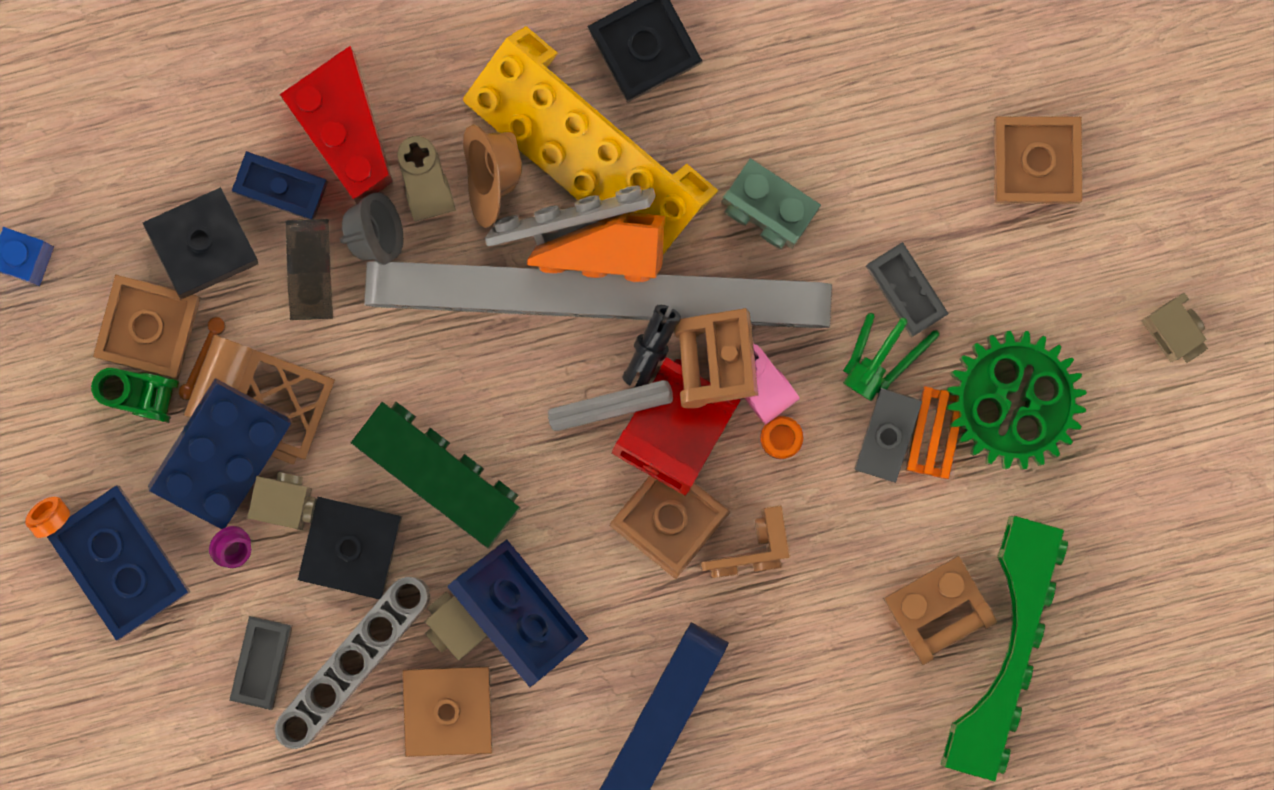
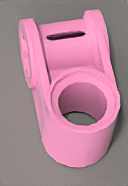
M753 344L756 357L755 368L758 396L746 397L745 399L766 425L800 398L763 350L756 344Z

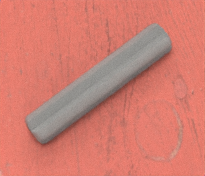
M662 380L551 408L548 410V420L552 430L560 431L671 403L673 401V393L669 382Z

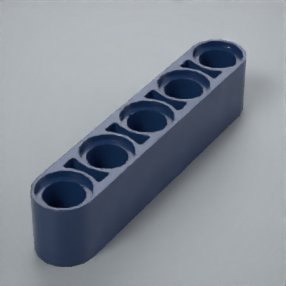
M692 622L689 624L599 790L651 789L725 653L729 642Z

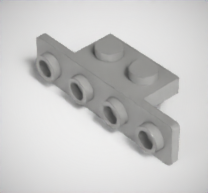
M639 185L623 188L615 193L616 197L600 200L598 195L589 196L574 203L575 207L560 210L558 205H553L536 211L534 217L519 220L518 215L504 217L494 223V227L485 237L487 246H493L534 236L538 246L608 217L648 208L656 197L654 188L641 190Z

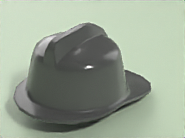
M381 192L372 193L346 211L342 220L343 236L339 239L341 243L347 244L355 257L361 260H375L379 265H385L397 258L402 251L404 243L403 227L396 207L386 195Z

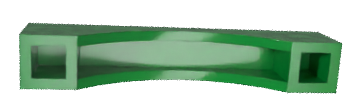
M1017 516L1008 517L997 557L1005 574L1011 598L1012 627L1008 650L1000 671L987 692L968 712L952 722L940 764L945 768L994 782L996 781L997 774H1004L1007 769L1011 750L1005 748L1009 731L1016 732L1021 719L1022 707L1016 706L1020 690L1027 691L1033 675L1034 666L1028 664L1032 647L1036 649L1040 647L1044 635L1045 624L1039 623L1044 606H1051L1056 591V582L1051 581L1055 564L1062 565L1067 551L1068 541L1062 540L1063 529Z

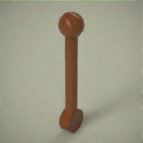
M213 317L209 320L208 336L186 384L179 388L178 394L183 400L190 399L213 335H219L225 330V323L219 317Z

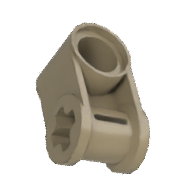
M411 136L405 139L399 146L397 156L405 183V194L414 222L456 211L447 177L443 173L438 153L433 144L421 136ZM415 147H420L425 153L429 152V156L423 158L424 166L418 168L414 162H407V158L413 156L412 149Z

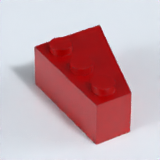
M348 46L282 92L280 96L357 204L364 197L372 193H378L391 184L393 180L356 55L351 46Z

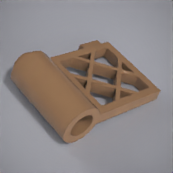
M213 335L184 416L189 418L192 416L215 378L246 395L251 385L256 394V397H253V399L264 405L263 398L286 388L296 408V412L286 417L292 419L299 415L306 434L300 449L283 443L281 440L271 457L293 465L297 457L305 460L335 379ZM259 361L277 367L284 384L260 394L253 379ZM283 370L300 377L288 382ZM305 379L323 384L318 402L301 409L291 385ZM315 408L308 425L303 413Z

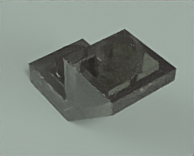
M329 219L286 220L287 285L290 320L333 319Z

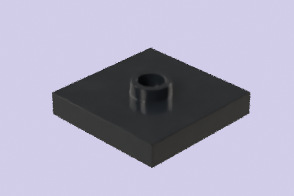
M636 0L587 26L627 103L701 65L703 62L670 0Z
M221 187L142 222L180 300L258 265V259Z
M317 496L297 580L380 599L384 595L402 516Z

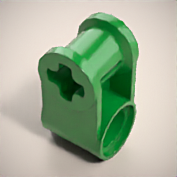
M106 368L100 370L94 376L91 383V391L94 398L105 406L132 412V415L170 423L171 416L167 414L173 389L178 388L179 381L147 373L138 374L117 368ZM114 376L120 377L124 384L122 395L115 400H108L103 392L105 381Z

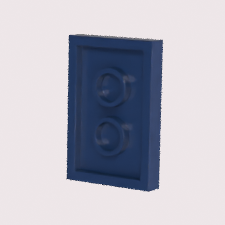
M215 378L148 485L149 491L220 529L226 528L256 481V476H259L290 427V419Z
M116 485L68 518L59 530L47 536L116 641L121 640L191 592L119 485Z
M507 539L447 586L530 688L589 639Z

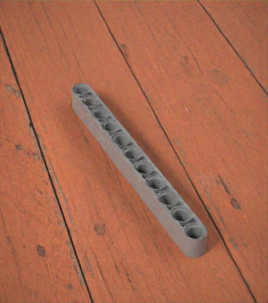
M370 261L366 263L364 305L381 308L650 320L657 305H667L669 307L662 321L667 320L672 309H675L680 314L681 319L746 308L750 312L751 325L830 328L832 284L657 274L656 278H650V280L645 282H632L626 280L624 275L607 274L605 277L592 278L582 275V271L565 270L561 273H545L533 268L389 262L385 265H379L376 261Z

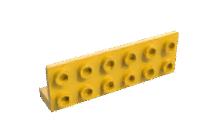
M527 26L508 36L465 94L463 102L499 133H513L516 137L518 149L577 200L598 195L600 200L616 197L615 193L617 191L639 185L641 190L654 188L656 197L651 206L630 213L665 216L664 255L694 216L713 199L719 190L687 163L673 175L669 173L547 68L558 52Z

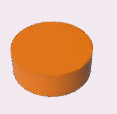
M786 416L775 417L764 425L760 434L763 450L775 459H788L794 456L801 449L804 439L800 425L794 419Z
M48 497L37 503L29 511L25 524L35 537L44 538L59 530L66 523L70 516V510L61 498Z

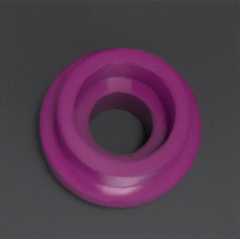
M230 526L220 530L212 538L209 545L211 559L217 565L227 568L242 566L249 559L252 551L249 535L237 526Z

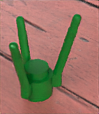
M868 313L851 359L843 370L848 374L843 384L869 401H872L875 395L879 394L881 387L888 389L890 384L940 336L938 330H933L882 378L887 370L881 367V364L907 325V319L901 318L873 360L864 357L862 362L859 363L875 318L873 313Z

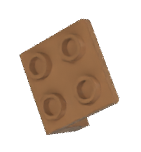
M782 505L761 509L762 518L755 519L758 545L766 544L768 552L700 562L701 571L710 570L711 578L737 575V566L753 563L754 572L781 568L780 559L790 558Z

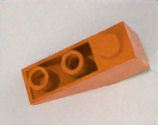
M629 212L608 217L536 246L527 259V266H537L540 271L545 273H561L567 269L582 271V275L592 278L616 274L624 275L626 280L632 282L648 281L650 278H656L662 267L665 216Z

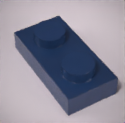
M246 151L231 191L237 195L314 222L328 181Z

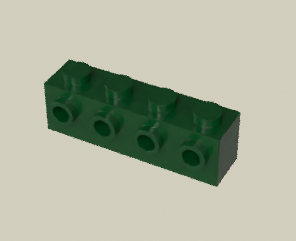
M381 402L350 443L486 548L490 549L521 509V507L514 503L519 495L500 480L494 486L480 477L484 468L466 454H463L458 460L445 449L449 446L450 442L432 428H429L424 434L411 423L416 416L398 402H395L391 408Z

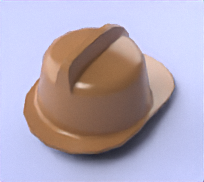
M473 124L466 128L463 137L470 206L479 225L488 228L493 226L498 218L501 197L513 191L519 183L522 173V161L516 137L513 133L486 134L481 127Z

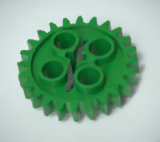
M1006 331L1003 337V344H1000L994 335H990L987 337L988 350L978 343L974 344L972 349L976 358L972 359L963 355L959 359L966 368L965 372L953 370L950 374L960 382L959 386L946 389V392L950 395L957 397V402L946 406V410L959 412L960 416L950 424V427L963 426L965 432L960 436L959 443L972 439L975 444L970 454L975 456L984 449L987 451V465H991L998 456L1001 457L1002 468L1005 470L1010 468L1013 459H1017L1021 470L1027 469L1029 457H1032L1038 466L1044 465L1045 458L1043 452L1046 451L1054 458L1060 456L1056 443L1060 442L1067 446L1071 445L1073 441L1066 431L1068 429L1080 430L1082 427L1077 421L1072 419L1074 414L1086 412V408L1075 404L1076 398L1087 394L1086 390L1074 389L1073 383L1082 377V373H1068L1067 369L1074 359L1071 357L1060 362L1057 357L1062 346L1057 345L1047 351L1045 349L1046 336H1041L1035 344H1030L1029 331L1022 333L1019 342H1015L1011 331ZM998 361H1007L1014 367L1015 377L1011 383H1001L995 377L994 368ZM1027 365H1031L1033 372L1020 395V399L1026 402L1025 407L1021 406L1013 411L1008 430L1004 436H1001L998 431L1012 403L1009 399H1006V395H1011L1019 389ZM1038 378L1048 379L1053 384L1054 395L1051 400L1043 401L1035 395L1034 383ZM990 400L995 403L998 408V417L995 422L986 423L979 418L977 407L980 401ZM1022 417L1031 418L1037 425V435L1031 441L1024 440L1017 433V423Z

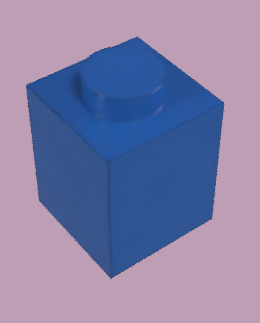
M3 227L0 234V273L40 287L54 246L43 240Z

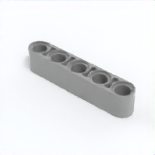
M404 577L391 585L280 715L275 724V734L281 745L290 749H298L308 745L317 737L426 609L430 601V591L424 581L416 577ZM405 584H413L420 590L421 600L415 608H405L399 602L398 593ZM377 617H385L392 624V635L387 641H378L371 635L370 626ZM349 650L360 652L364 658V667L358 674H350L343 668L342 659ZM320 683H327L335 690L336 700L330 707H322L315 700L314 692ZM293 716L302 718L307 724V734L302 740H295L287 733L286 724Z

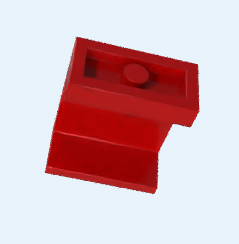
M666 357L652 383L662 380L668 381L672 389L673 401L668 404L636 411L627 427L621 433L611 454L686 496L741 399L708 403L698 408L681 407L680 392L684 390L681 359L672 361ZM700 377L701 387L711 385L709 381Z

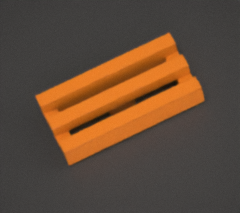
M924 386L920 399L922 404L914 427L906 471L949 479L960 427L949 426L941 469L934 468L947 403L957 402V397L950 395L945 390H936ZM935 398L938 399L926 461L925 465H920L917 462L930 400ZM952 412L950 424L960 417L959 412Z

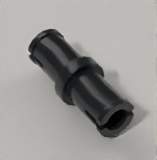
M657 305L654 308L653 315L644 334L637 336L634 343L636 351L622 377L629 386L632 384L637 372L640 373V377L635 387L649 384L658 362L666 358L669 352L667 344L681 319L680 314L675 309H672L664 323L662 320L669 306Z

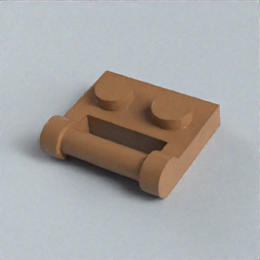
M746 308L680 319L674 329L675 337L679 338L684 384V390L680 392L681 407L698 408L708 403L758 396L750 312ZM706 333L711 385L701 387L696 336Z
M959 556L952 558L883 598L922 665L934 660L933 655L977 629L981 627L988 629L997 623L993 612L985 602ZM969 601L974 612L923 640L917 629Z

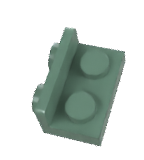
M751 158L730 189L727 190L721 202L727 206L725 213L744 226L749 221L763 230L760 236L779 249H782L784 245L793 249L821 204Z

